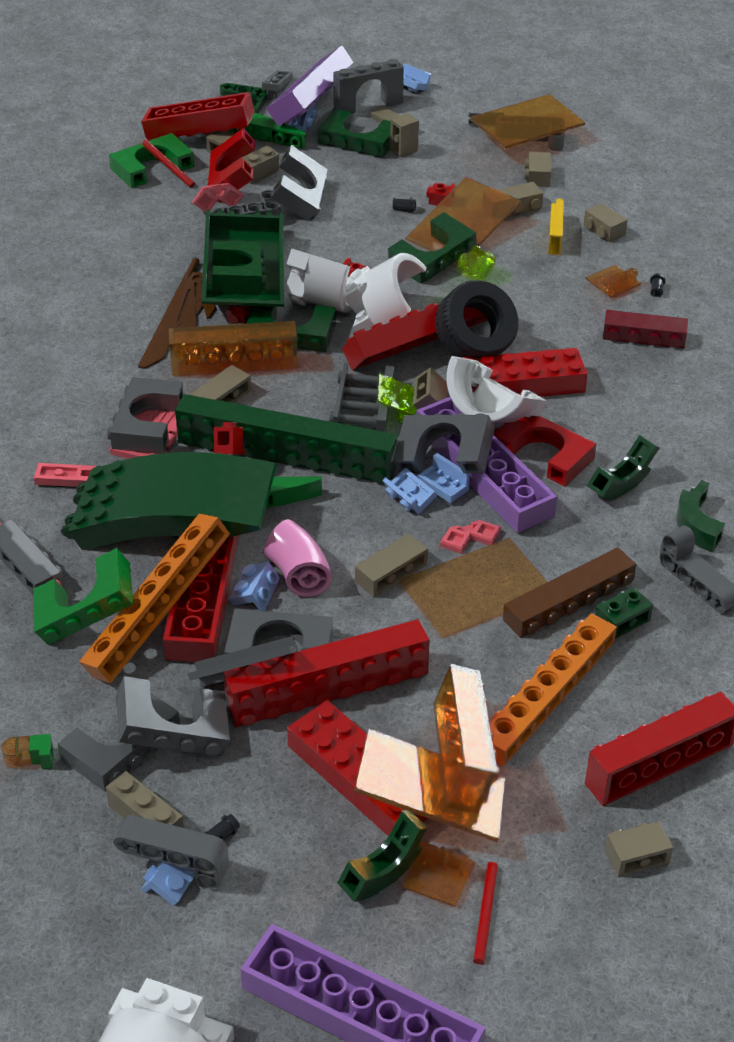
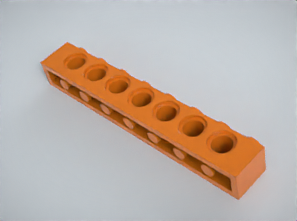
M198 514L133 594V605L121 610L81 658L79 663L93 678L110 684L113 682L227 539L230 533L218 517Z
M592 613L585 621L581 620L573 634H568L565 637L562 646L558 650L554 649L548 661L544 665H539L535 675L523 683L521 690L516 696L512 695L509 698L505 708L495 713L487 727L481 728L476 738L478 741L477 752L504 767L615 641L617 626Z

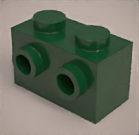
M633 587L627 591L620 592L608 601L601 602L596 606L595 615L617 626L616 639L649 622L654 604Z

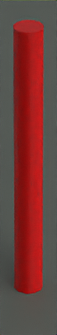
M147 139L142 142V145L188 187L195 186V182Z
M495 862L487 863L473 957V963L484 965L498 871V864Z

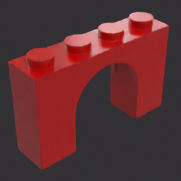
M244 128L210 152L208 186L229 183L237 190H240L253 180L254 169L242 157L255 150V140Z
M525 416L520 420L505 423L494 433V436L514 455L525 445L535 442L548 443L559 449V452L548 462L546 478L564 487L595 459L597 443L541 416H531L530 418Z

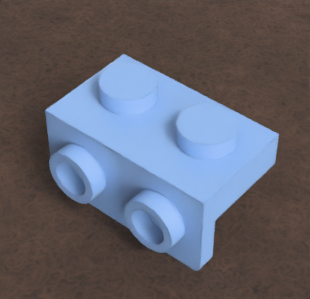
M403 64V87L406 85L408 90L413 92L427 90L431 74L408 64Z
M313 103L314 105L309 110L307 109V112L303 115L295 117L288 125L306 133L308 129H311L313 120L316 119L318 111L315 110L316 103Z
M438 453L433 456V465L417 475L438 496L449 503H452L469 491L470 474L463 473L459 466Z
M406 467L392 481H389L387 478L383 480L387 487L385 489L386 493L393 499L398 497L401 500L399 503L408 512L412 509L417 514H420L437 497L434 490Z
M268 561L249 564L242 570V574L234 586L229 600L235 606L253 602L259 611H265L280 577Z
M159 862L157 866L152 865L145 873L143 879L146 882L141 890L146 893L149 889H152L167 902L175 905L195 877L194 871Z

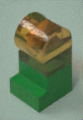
M51 734L12 737L2 743V755L4 764L7 767L16 769L23 765L41 764L42 769H53L54 747Z

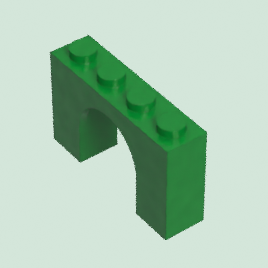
M171 133L149 141L180 170L183 171L195 167L194 152L174 134ZM142 143L109 154L110 169L130 188L147 183L146 168L141 163L149 160H158Z
M117 548L96 558V583L87 597L75 605L68 606V592L55 579L33 589L34 632L47 645L53 644L133 605L130 562Z

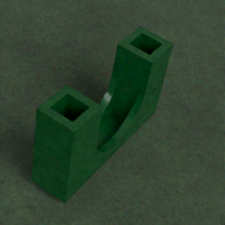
M335 108L318 128V143L381 158L390 150L391 121L383 119L373 131L354 133L348 131L351 127V112Z
M443 212L430 220L431 236L445 245L443 248L436 251H421L401 239L388 248V259L400 253H407L420 260L426 266V271L420 272L411 278L421 284L446 269L455 261H458L470 251H473L477 247L476 232Z
M213 241L212 293L261 295V287H265L266 275L264 250H260V242Z
M316 305L309 322L297 327H285L275 322L277 307L253 306L245 326L246 342L294 349L327 351L336 325L335 307Z

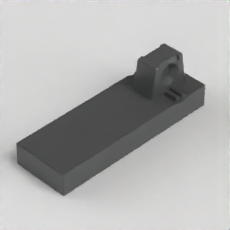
M277 70L262 82V90H267L268 99H274L277 96V92L293 79V72Z

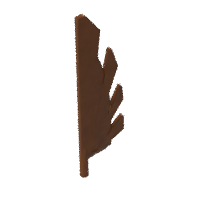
M198 258L192 259L138 364V368L146 369L165 359L170 342L182 332L181 344L185 345L196 334V316L202 308H204L207 319L215 311L214 305L201 304L203 273L195 272L200 263Z

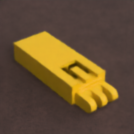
M557 199L556 204L551 203L548 254L561 255L563 199Z

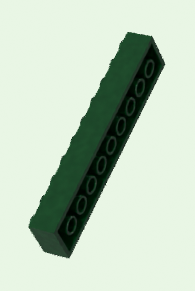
M188 394L183 395L175 409L178 443L187 446L191 445L214 450V427H223V422H235L236 427H243V450H245V454L237 455L329 472L335 475L349 476L355 479L374 481L376 483H384L383 480L385 478L391 481L397 468L393 458L397 447L398 434Z

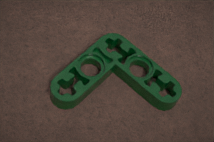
M233 83L220 85L221 96L250 92L254 111L257 114L267 100V90H262L260 87Z

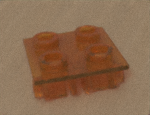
M617 265L608 267L585 278L610 298L641 285L636 280L638 275L636 268H629L624 271Z
M420 841L419 844L423 849L414 861L402 888L455 907L475 865V861L469 859L468 855L463 856L455 852L453 853L452 849L445 851L443 846L439 849L438 846L429 844V841H425V843Z

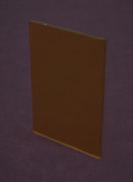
M550 94L471 117L473 123L504 149L585 125V121Z
M465 177L405 240L429 251L443 248L445 245L431 236L430 220L445 212L476 232L477 247L458 261H455V263L461 265L516 209L521 200Z
M510 538L399 579L407 594L410 595L430 621L431 626L436 629L442 638L502 615L505 603L547 583L546 579H544Z
M368 730L359 771L356 776L354 792L404 810L410 809L415 814L498 842L505 777L377 731Z

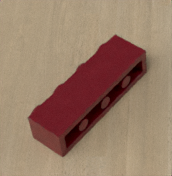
M606 310L602 339L685 349L688 318Z

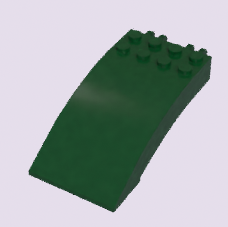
M217 208V213H210V210H206L201 304L284 307L283 213L272 215V210H268L267 215H261L260 210H256V215L234 214V209H229L228 213H223L222 208ZM213 241L260 242V250H264L266 275L265 287H261V295L212 293Z
M204 452L152 454L96 466L91 469L87 481L77 486V494L73 497V503L77 505L76 511L71 515H67L65 518L66 524L63 525L61 533L68 538L73 537L81 550H88L143 537L180 536L198 514L218 517L230 533L227 538L258 531L262 527L277 466L273 462L222 453Z

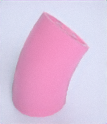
M286 519L279 523L266 541L264 555L282 571L286 585L294 594L311 597L323 593L329 588L332 575L327 559L320 547L302 527L292 520Z

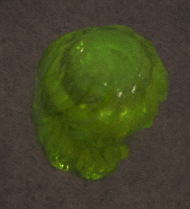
M475 245L471 247L468 255L465 253L461 254L457 269L465 276L476 280H483L493 271L496 258L489 250L484 252L480 246Z

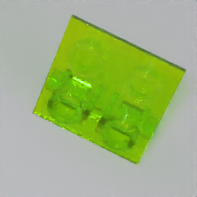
M379 373L377 402L396 409V419L400 423H403L405 415L416 414L417 408L413 406L414 387Z

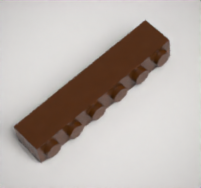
M617 547L505 603L503 621L520 638L527 634H534L539 628L555 623L562 616L573 614L578 608L586 604H592L599 597L610 595L615 589L631 584L635 578L637 564Z

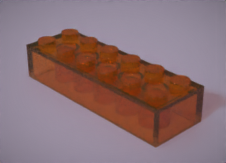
M295 321L169 328L172 376L219 374L231 365L244 372L298 369Z
M450 664L433 703L446 807L478 814L482 805L488 801L489 790L492 784H495L499 778V767L496 766L495 760L496 750L493 749L492 743L493 732L490 731L489 725L490 715L487 714V699L484 697L485 684L482 682L480 671Z

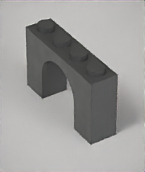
M389 59L385 62H374L370 65H358L355 68H343L339 71H334L333 108L349 111L351 114L356 113L357 91L361 85L373 79L381 81V99L386 106L402 104L404 67L397 59Z
M291 145L281 157L279 168L297 179L303 187L283 175L273 187L271 198L304 220L309 221L312 216L316 217L321 209L319 205L323 200L321 196L325 190L324 184L327 181L326 174L328 169Z
M132 377L129 385L125 387L124 398L120 399L118 413L115 412L113 425L108 428V440H111L112 449L162 454L165 452L169 442L167 423L142 421L135 417L149 410L175 412L184 395L183 382Z
M482 413L476 415H405L393 462L400 472L406 467L412 473H421L429 446L442 436L457 435L461 437L456 462L462 472L485 473L495 426L490 416Z
M235 608L224 654L257 646L263 640L273 636H294L295 640L301 644L302 650L331 643L333 637V617Z
M123 677L116 693L119 743L209 756L223 755L230 741L225 692L200 688L192 703L193 723L178 725L166 721L154 710L151 703L150 680Z
M151 693V703L157 714L168 722L180 725L179 712ZM79 728L74 729L57 743L60 759L104 792H106V786L125 771L129 772L131 769L134 770L139 767L146 756L150 753H155L159 749L126 743L112 746L104 745L95 741Z

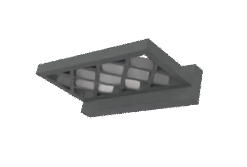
M291 636L195 662L197 671L188 673L189 681L199 679L201 687L224 681V671L298 652L295 638Z

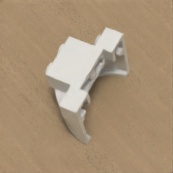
M291 249L287 265L292 269L284 290L289 295V299L302 306H306V304L313 305L314 303L320 306L335 307L336 311L342 313L350 312L352 308L345 301V287L351 278L348 277L350 267Z
M400 253L372 269L366 266L361 270L356 269L350 275V281L345 287V301L357 314L353 328L356 331L360 329L367 331L372 329L371 327L377 323L383 322V324H387L390 319L396 316H401V318L406 316L411 311V308L405 301L399 284L420 272H425L426 266L416 257L407 253Z
M451 357L447 368V388L453 403L463 414L476 415L482 413L489 415L495 429L498 430L505 423L520 420L525 416L529 418L531 416H539L547 400L529 390H523L521 395L492 380L490 376L493 370L476 360ZM479 384L478 388L473 393L471 385L477 387V385Z
M146 978L139 993L124 988L121 989L108 1013L110 1021L99 1042H233L234 1029L233 1026L205 1017L203 997Z

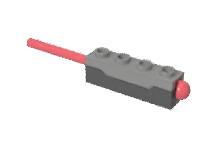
M12 520L5 522V524L0 523V559L33 595L34 588L53 579L63 587L62 578L64 576L62 570L58 565H53L46 552L42 553L39 550L35 540L29 539L21 526L18 527Z

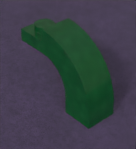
M639 435L625 458L618 465L611 469H604L598 466L586 486L605 499L614 500L637 487L652 469L649 467V464L660 447Z
M701 480L696 487L691 488L690 492L684 489L681 492L676 521L679 528L687 526L692 530L696 546L713 552L722 539L725 523L707 516L700 509L707 499L710 484Z
M410 809L402 811L385 842L370 855L348 861L337 884L354 902L373 897L397 881L414 863L423 849L419 843L427 827Z

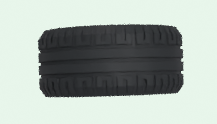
M469 280L458 285L442 300L435 317V327L441 343L450 354L460 358H481L482 356L493 357L500 355L513 343L519 327L517 310L508 294L499 286L482 280ZM464 307L475 308L486 316L490 324L489 337L478 336L467 327L463 317Z

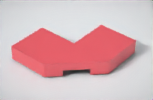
M229 183L205 186L201 188L192 203L206 213V210H211L218 199L227 206H234L238 204L244 194Z
M482 520L471 522V525L459 527V525L449 527L440 542V547L462 554L470 539L493 546L501 532V527Z

